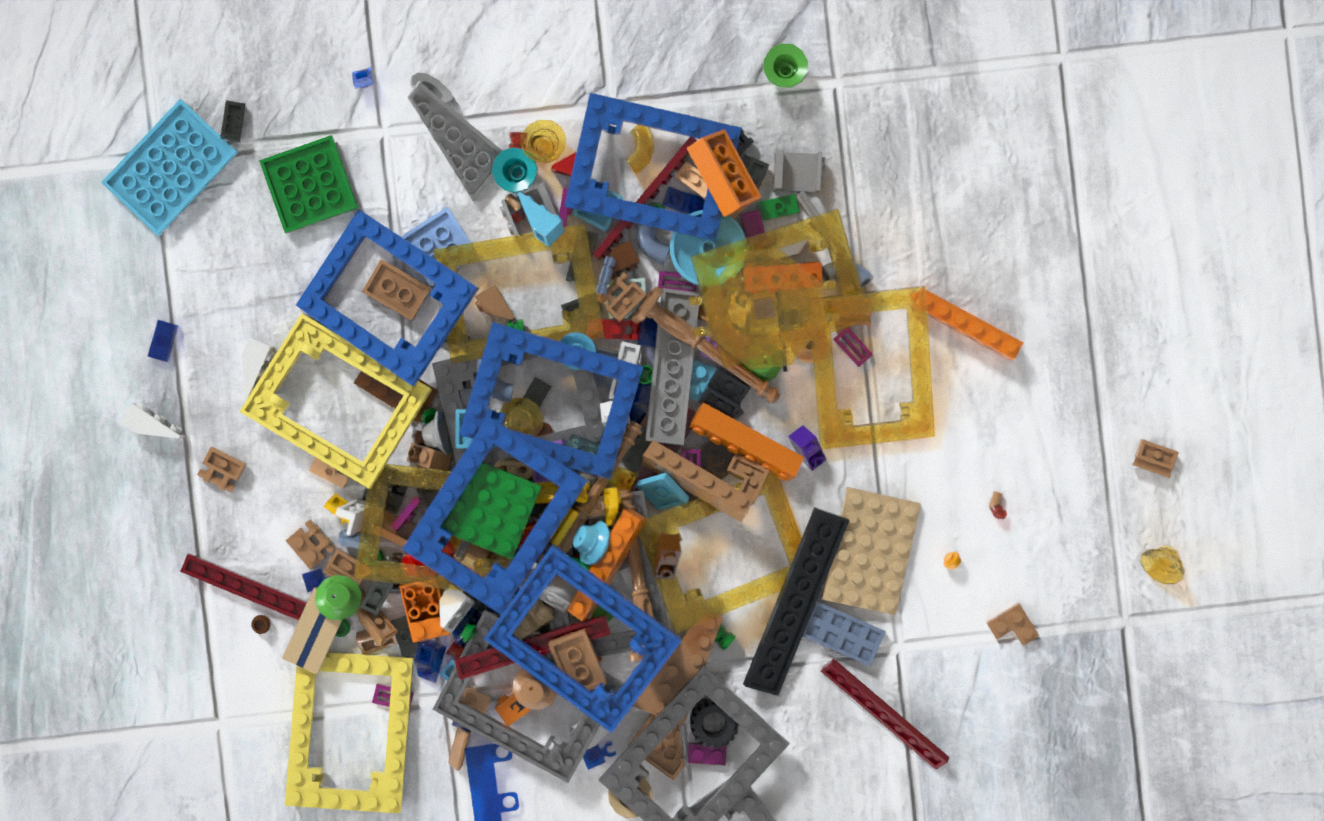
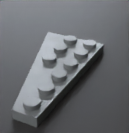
M419 81L407 98L472 201H475L492 180L494 159L502 150Z

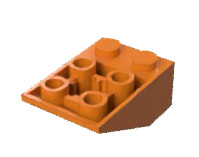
M437 578L399 586L413 642L451 634L440 625L439 600L443 595V591Z

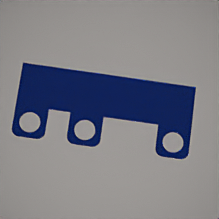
M495 743L464 748L474 821H502L501 813L516 811L519 808L518 794L516 792L498 794L494 763L511 760L512 752L508 751V755L504 758L498 757L496 750L500 746ZM507 796L515 799V804L511 808H506L503 805V799Z

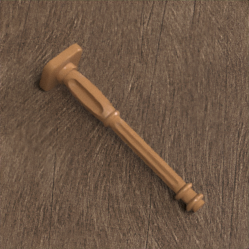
M656 286L648 293L631 318L633 322L637 324L646 317L649 319L652 317L668 333L689 344L690 347H696L756 390L757 396L763 395L767 403L777 402L781 396L778 393V388L773 389L770 387L768 381L763 382L702 338V334L698 333L681 317L660 306L661 303L657 300L663 293L661 288Z
M634 421L631 424H626L627 430L623 434L612 475L630 446L636 444L634 440L637 435L642 434V426ZM597 476L587 493L588 501L575 507L579 515L557 547L567 554L573 546L575 532L579 527L585 525L587 518L591 515L590 510L610 479ZM541 553L537 561L540 562L546 553Z
M630 489L618 491L621 494V503L618 511L622 513L625 509L635 510L636 506L632 505L631 499L634 497V494L630 493ZM637 536L628 552L634 589L632 591L633 603L654 618L648 596L649 591L645 587ZM632 651L629 654L630 662L640 661L645 655L642 656Z

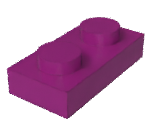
M688 742L687 763L726 765L727 746L722 745L720 749H717V747L709 749V746L704 747L701 743Z

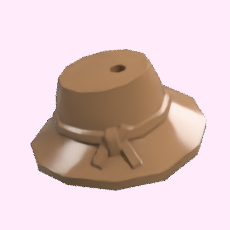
M525 669L519 670L513 679V693L518 702L528 709L542 710L552 705L558 694Z

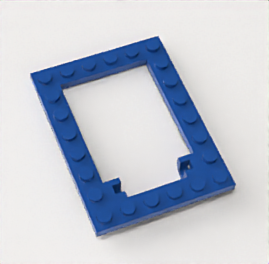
M590 93L564 207L716 242L722 212L709 192V188L707 189L700 218L607 196L609 183L597 182L595 179H591L601 132L621 135L623 122L697 139L725 129L736 150L741 127Z
M358 209L296 306L415 387L479 288ZM365 237L436 283L429 295L442 303L443 306L416 346L400 338L393 349L324 301Z
M493 322L459 435L473 439L487 416L504 425L507 414L488 409L502 360L521 366L525 353L619 380L598 453L595 455L514 430L511 431L566 467L610 479L643 366Z
M487 416L402 550L502 614L588 480L490 416ZM495 444L560 486V488L509 567L506 569L495 562L489 574L483 578L442 551L449 543L453 534L441 526Z
M555 545L551 546L484 638L489 644L611 733L682 641L679 636ZM556 574L637 632L630 642V646L637 654L645 656L617 693L613 690L609 693L604 690L605 685L602 682L591 692L512 634Z

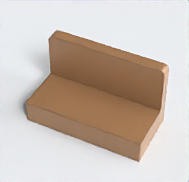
M384 510L371 531L404 547L417 525L406 522L397 532L391 527V524L398 516Z

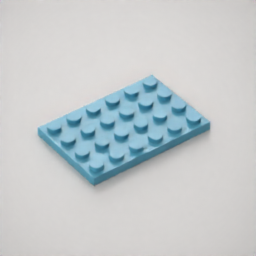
M179 99L101 183L156 235L160 236L239 152L225 139H220V135L182 99Z

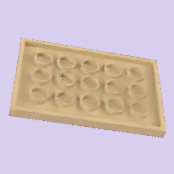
M846 487L840 516L846 517L850 521L826 577L821 599L896 615L921 503Z

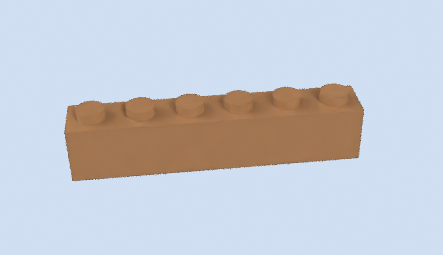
M654 440L643 455V466L659 475L667 473L679 487L739 522L743 521L752 506L754 498Z

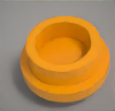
M956 551L947 553L944 557L943 565L951 570L957 568L962 560L960 554Z

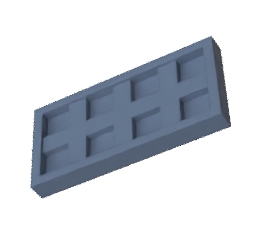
M817 601L803 637L871 666L886 631Z

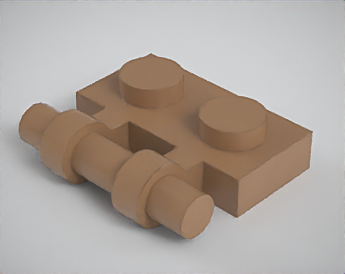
M625 272L613 279L614 282L608 287L606 295L601 294L597 298L601 304L607 299L611 302L606 309L619 322L647 295L634 281L628 286L624 283L629 278ZM620 287L623 291L615 299L612 294Z
M211 446L202 463L209 468L207 471L200 469L197 475L202 477L203 481L207 483L212 482L219 486V489L232 493L236 486L229 483L230 479L238 481L247 463ZM215 471L223 474V479L215 476Z
M310 519L305 523L309 529L308 532L299 528L285 541L311 570L326 557L322 552L324 548L331 553L335 547L331 544L332 541L329 537L326 538L320 531L321 528ZM313 535H314V536L318 539V541L320 542V544H319L318 546H317V545L313 542V540L310 538V537H312Z

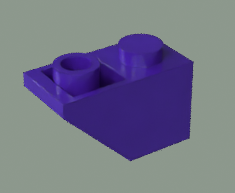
M804 425L788 436L793 448L799 455L804 457L803 461L811 471L827 460L817 437Z

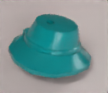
M513 147L502 150L494 159L492 174L495 183L503 190L519 193L527 190L535 182L538 167L535 159L526 150Z

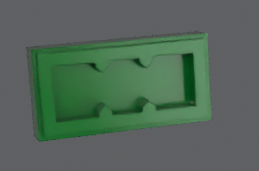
M795 194L758 202L762 221L799 213Z

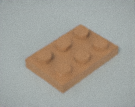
M380 259L362 292L413 321L432 288Z
M586 628L548 643L557 666L587 689H595L601 682L604 685L607 684L608 681Z

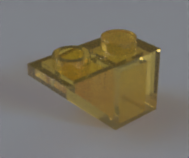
M618 465L608 483L624 490L630 489L631 492L638 474Z

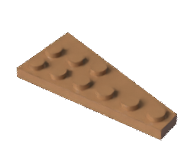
M707 610L702 613L634 703L633 707L656 716L664 709L700 668L706 665L723 616ZM687 714L678 723L679 725H684Z

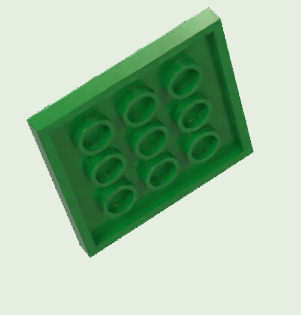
M332 135L259 160L285 234L359 209Z
M482 462L441 527L451 532L457 538L513 559L542 486Z

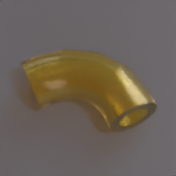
M637 125L630 131L635 140V150L625 159L636 175L650 163L654 153L653 134L649 127Z

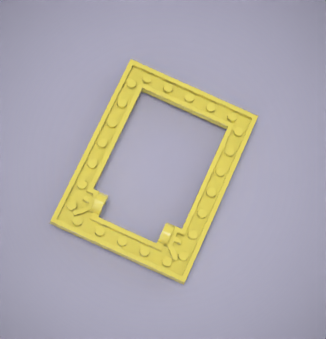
M301 313L239 412L371 490L432 389L419 381L415 387L410 385L335 332ZM326 350L404 395L363 462L284 416L290 403L277 396L276 393L302 352L318 360L322 352Z
M328 652L320 671L392 676L384 772H371L372 784L369 790L321 787L323 768L309 767L317 674L296 666L285 806L385 813L402 812L413 657Z

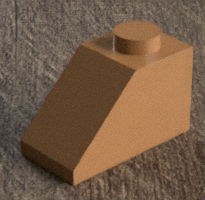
M496 285L475 296L477 301L474 303L480 312L484 311L488 315L512 321L516 319Z

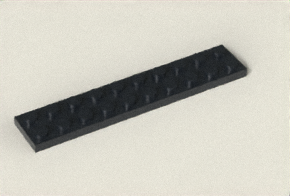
M814 507L743 682L745 687L776 696L779 695L850 521L846 517Z

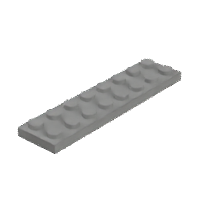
M662 288L663 293L660 299V306L672 311L696 330L700 293ZM659 324L657 326L645 441L652 442L654 440L658 443L683 446L694 348L668 333Z

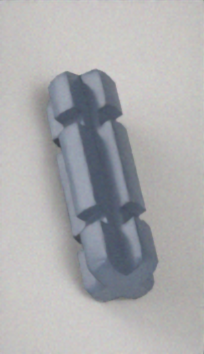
M605 257L603 263L605 266L602 267L598 281L600 284H597L596 292L602 295L607 294V285L610 284L613 273L612 267L616 263V260L612 257Z

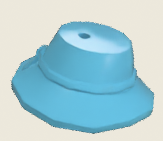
M599 520L591 526H581L575 532L573 545L579 550L580 560L587 565L596 564L604 556L610 539V531L607 524Z

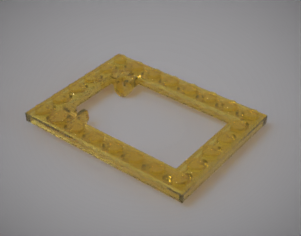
M834 209L690 256L724 368L870 320L839 209ZM807 240L811 253L828 248L841 295L836 296L835 299L824 300L828 313L737 342L716 269Z
M586 224L564 227L565 232L550 247L536 239L533 233L433 249L434 259L457 273L456 266L551 250L554 264H563L572 260L580 308L574 309L572 312L561 311L563 325L525 332L559 342L565 335L574 332L583 333L591 338V340L605 338ZM464 312L447 337L451 364L482 359L488 337L468 341Z
M916 286L809 298L808 308L819 442L822 450L935 437L926 287ZM906 309L912 401L899 403V408L902 411L900 420L853 425L850 408L837 410L830 317Z
M393 464L385 465L371 490L367 488L354 579L466 592L429 567L378 561L389 485L440 491L452 471ZM497 554L496 561L476 558L475 572L485 578L495 562L507 569L513 559Z
M773 472L768 473L758 496L764 494L789 566L705 600L700 588H694L682 593L676 574L674 579L655 578L675 633L781 591L802 538L777 474ZM743 481L732 486L739 490ZM698 498L647 518L639 536L653 574L655 547L659 534H676L679 536V540L683 541L678 530L679 527L717 513L720 510Z

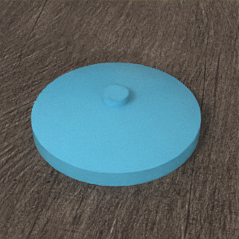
M703 210L693 212L689 215L701 218ZM723 214L716 242L673 232L670 242V256L677 272L688 282L701 287H715L730 281L742 268L747 254V242L742 228L731 216L724 217Z

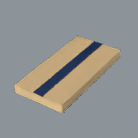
M315 587L282 659L318 674L342 620L328 619L319 612L315 603L317 590Z

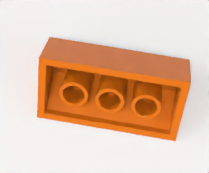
M725 129L702 137L687 148L724 217L762 198Z

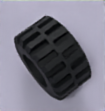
M704 698L703 702L696 704V707L692 710V715H690V727L692 735L697 742H700L704 747L709 746V749H713V747L720 749L722 745L727 746L730 740L733 741L735 739L734 735L738 732L739 724L711 699ZM719 713L724 716L725 726L718 732L707 731L703 727V720L708 714Z

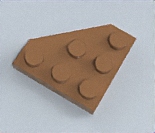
M650 714L627 747L651 723L656 715ZM679 724L671 730L645 759L673 781L685 766Z

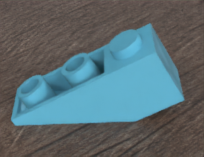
M519 192L518 196L535 238L550 247L565 232L562 219L556 214H551L545 206L535 203L529 195L525 196Z

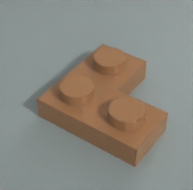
M734 454L726 473L743 480L739 490L754 498L752 503L754 505L770 470Z
M1016 603L986 622L995 639H999L1013 630L1021 645L1024 646L1039 637L1020 603Z

